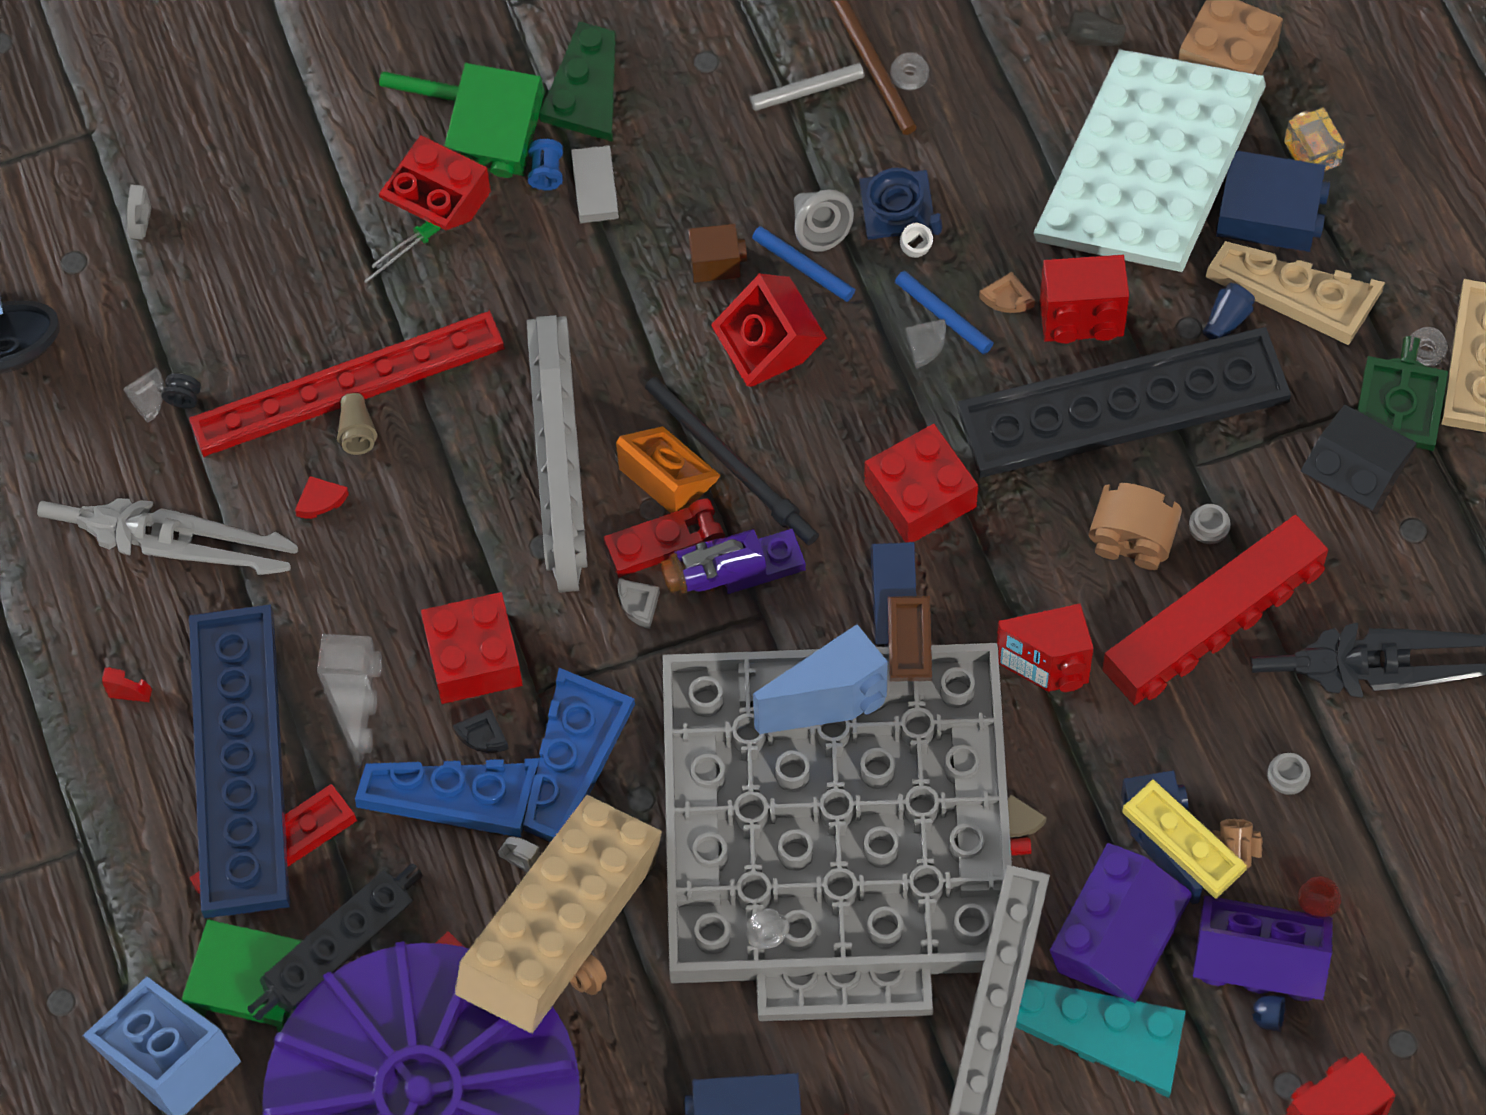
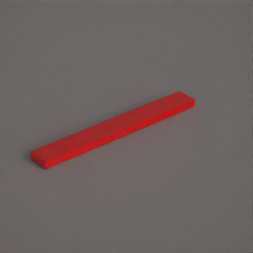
M487 311L189 417V421L201 453L205 457L341 408L342 397L347 394L357 393L362 395L364 399L504 350V342L491 312Z

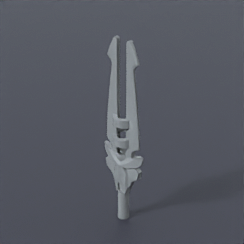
M117 498L107 505L83 506L82 508L40 501L37 511L38 517L78 524V527L87 530L96 537L99 546L107 549L116 546L120 553L131 555L133 544L140 546L142 554L249 566L256 570L257 575L289 571L291 570V565L284 561L191 544L193 534L288 553L298 552L296 544L277 532L267 536H260L242 529L163 508L154 513H148L153 506V501L141 500L131 503L130 499ZM146 526H152L151 535L145 534ZM174 531L179 532L178 540H173Z

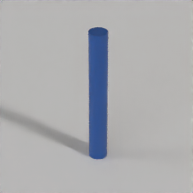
M762 226L756 229L752 236L754 241L845 302H848L853 297L855 288Z
M903 271L897 276L895 283L983 355L992 348L993 341L909 273Z

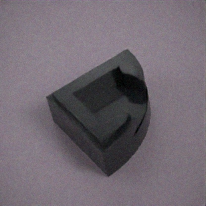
M491 709L453 725L457 737L471 749L485 753H497L509 749L508 743Z

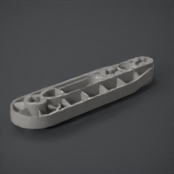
M567 316L536 317V319L527 320V335L546 571H553L559 593L579 591L581 568L588 567L568 322Z

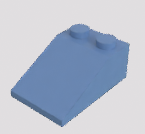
M856 624L753 693L755 729L759 734L853 720L863 712L865 714L873 713L884 703L887 697L888 661Z
M148 977L143 979L83 1035L106 1060L167 1115H185L241 1062L218 1027Z

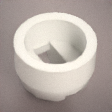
M920 223L908 225L900 237L901 249L909 257L918 258L925 255L933 243L932 232L927 226ZM919 235L922 237L923 241L915 248L909 246Z

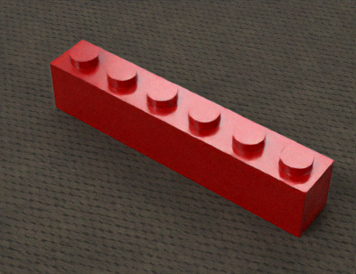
M1295 514L1106 651L1102 668L1103 672L1134 706L1145 698L1147 700L1156 698L1166 688V682L1177 674L1183 677L1190 673L1199 663L1198 659L1210 651L1214 654L1220 651L1230 641L1231 635L1240 628L1248 630L1260 620L1263 615L1262 612L1271 605L1279 607L1284 604L1294 593L1293 589L1305 581L1306 584H1310L1319 578L1325 570L1324 564L1328 548Z

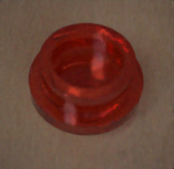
M1322 876L1312 877L1300 887L1298 903L1310 915L1328 917L1339 910L1341 894L1338 886L1331 879Z

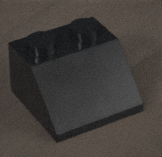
M1344 404L1320 435L1301 472L1309 479L1377 515L1417 443Z

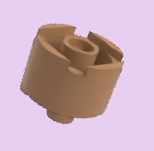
M1119 483L1117 490H1111L1110 484L1105 485L1089 531L1090 539L1096 544L1095 553L1111 560H1116L1119 555L1135 559L1134 563L1141 568L1157 570L1160 562L1166 561L1169 557L1181 518L1182 508L1175 501L1171 508L1163 503L1164 494L1144 486Z

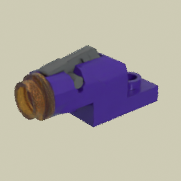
M752 529L726 538L702 542L675 551V553L669 555L668 560L660 562L669 593L679 591L680 594L692 590L697 592L705 591L721 585H725L727 593L731 594L806 570V563L793 529L760 539L757 538L755 530Z

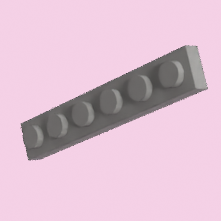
M1011 865L1006 866L949 1115H995L1050 876L1048 874Z

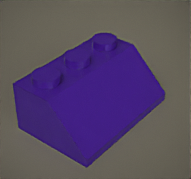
M1107 843L1050 949L1058 973L1136 1004L1192 897L1191 891L1147 857Z
M1204 895L1193 977L1200 978L1203 982L1215 986L1228 983L1244 986L1247 990L1255 993L1274 991L1288 994L1291 998L1300 1001H1309L1313 998L1323 1000L1332 956L1333 918L1223 898L1215 899L1214 897Z

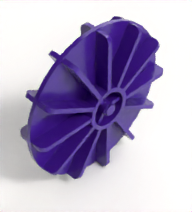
M405 941L396 942L395 947L362 956L344 965L334 973L329 971L323 975L324 980L301 1001L285 1023L281 1033H277L264 1080L263 1115H579L580 1079L575 1052L568 1032L553 1006L534 1032L530 1033L455 995L460 961L469 948L441 943L405 944Z

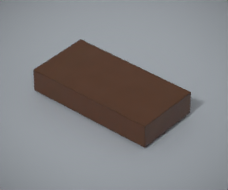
M930 596L888 597L890 682L932 681Z

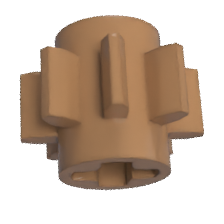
M1226 819L1221 821L1220 831H1210L1247 865V868L1251 867L1252 857H1262L1261 832L1253 831L1252 822L1243 819Z

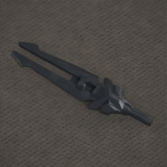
M1358 623L1346 625L1341 634L1335 628L1323 631L1317 642L1306 647L1303 651L1296 652L1294 655L1250 657L1251 673L1294 671L1319 682L1328 693L1339 694L1344 688L1350 696L1362 698L1363 693L1358 680L1367 681L1373 691L1486 676V664L1414 667L1410 664L1411 650L1486 647V633L1475 635L1413 629L1369 628L1363 640L1355 641ZM1381 651L1385 654V665L1383 668L1380 664Z

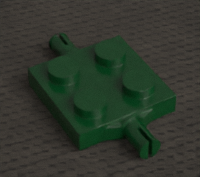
M1406 336L1403 338L1401 358L1387 360L1371 356L1367 357L1357 411L1416 442L1415 448L1434 451L1448 371L1427 367L1417 361L1421 340L1414 337L1411 351H1409L1412 336Z

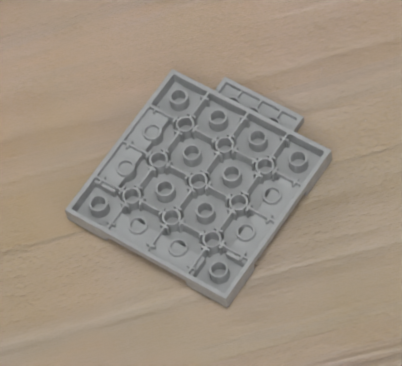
M998 643L931 645L932 681L890 682L889 647H876L888 661L887 697L876 711L870 714L863 712L853 720L759 734L754 726L753 693L819 649L663 655L669 972L671 983L757 980L758 1021L932 1015L933 1011L931 974L982 972L1007 865L1012 866Z

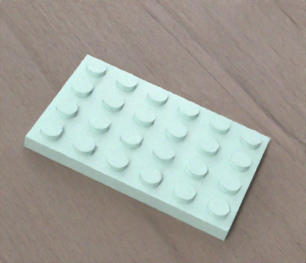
M1119 50L1034 230L1036 241L1103 256L1124 255L1126 261L1183 272L1266 86L1264 77Z

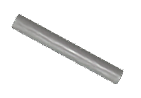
M857 63L750 96L751 104L754 111L864 78V72L861 64Z

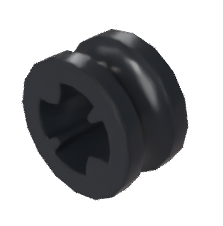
M175 373L168 375L165 380L167 387L163 389L161 394L162 399L166 403L178 408L189 409L195 407L198 401L196 395L201 390V384L193 377L185 374Z

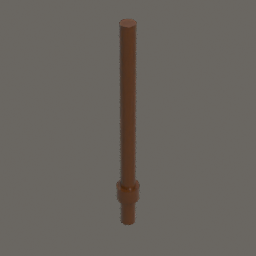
M830 0L903 135L913 133L917 126L848 0Z

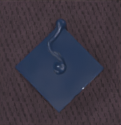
M890 168L881 171L875 177L859 178L867 240L901 236L904 229L913 223L927 226L934 235H939L942 232L940 214L933 215L927 170L913 172L905 168Z

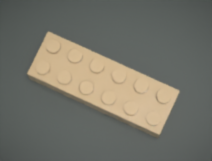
M586 795L460 961L455 995L533 1033L655 865L662 831Z

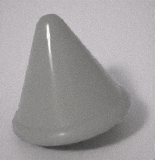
M828 189L819 192L801 193L794 199V230L797 240L805 249L814 252L826 251L835 247L847 236L853 223L854 210L852 203L844 193Z

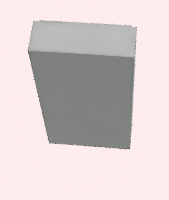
M610 145L571 150L580 223L619 219Z

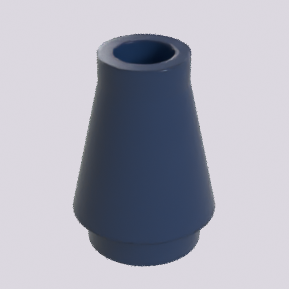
M1229 283L1225 289H1220L1208 322L1202 331L1204 336L1209 340L1229 336L1254 311L1252 305L1255 302V297L1247 289L1235 283Z

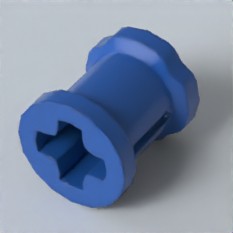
M552 139L533 141L528 146V153L532 158V171L528 174V184L540 190L558 188L563 183V176L559 171V159L563 155V146L560 142Z

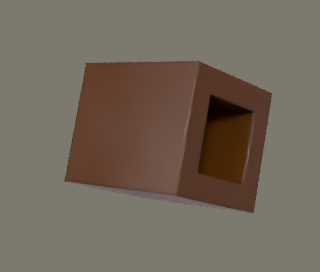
M735 224L688 229L694 283L741 278L740 262H747L745 238L737 239Z

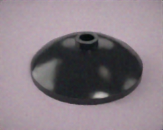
M26 300L2 303L3 314H0V374L25 367L51 347L60 331V322L53 308L44 303Z

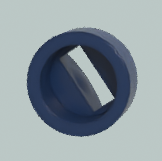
M1272 995L1259 998L1253 1004L1255 1013L1252 1016L1254 1022L1265 1030L1281 1032L1285 1018V998Z

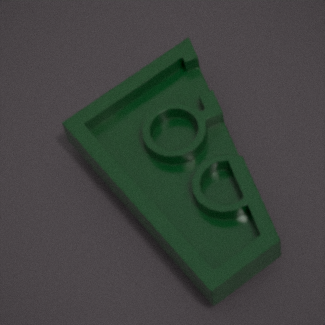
M579 21L539 113L540 122L613 142L615 31Z

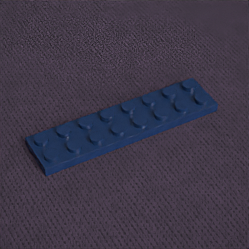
M270 604L189 615L201 912L205 919L290 907L274 612Z

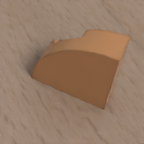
M1013 272L980 290L979 298L982 302L1001 312L1018 313L1035 307V299Z

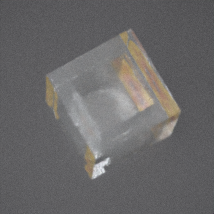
M1324 107L1313 112H1301L1288 121L1284 142L1295 160L1325 165L1324 171L1341 165L1345 143Z

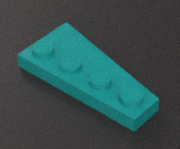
M1026 979L1015 1027L1055 1046L1058 1044L1079 1053V1057L1089 1062L1095 1063L1096 1061L1118 1071V1075L1133 1082L1136 1080L1155 1088V1092L1170 1098L1185 1011L1138 1001L1135 1004L1123 998Z

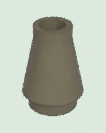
M357 393L347 394L341 399L337 441L343 450L349 454L360 455L367 453L374 447V442L377 439L376 429L366 408L364 397Z

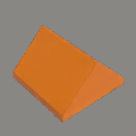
M663 426L622 435L616 442L619 470L670 513L688 508L715 484L720 477L719 473Z

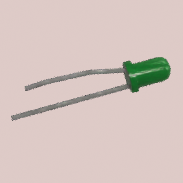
M428 221L420 227L416 226L413 228L415 233L413 236L380 258L372 267H376L385 258L415 237H418V239L364 282L370 281L420 240L424 244L429 242L428 238L441 228Z

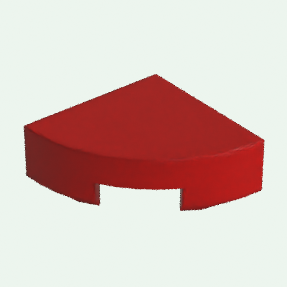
M309 476L295 509L296 517L312 519L333 508L337 509L348 497V488Z
M110 667L104 668L102 683L109 698L150 702L152 688L145 680L141 679L139 683L125 678L126 672L124 670Z

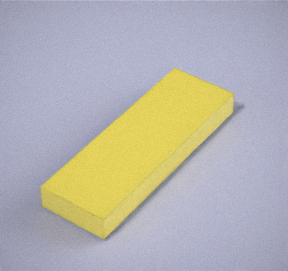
M1152 779L1123 806L1122 813L1215 899L1246 871L1247 865L1155 780Z

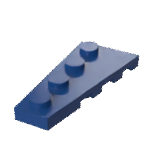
M558 669L555 693L548 713L549 719L546 733L539 753L540 759L537 773L534 775L523 824L525 832L551 842L585 796L590 795L635 706L634 698L564 669Z
M540 758L525 759V763L504 764V759L486 760V764L461 765V761H444V765L422 766L421 762L365 764L355 797L356 808L521 838L534 775L537 773Z

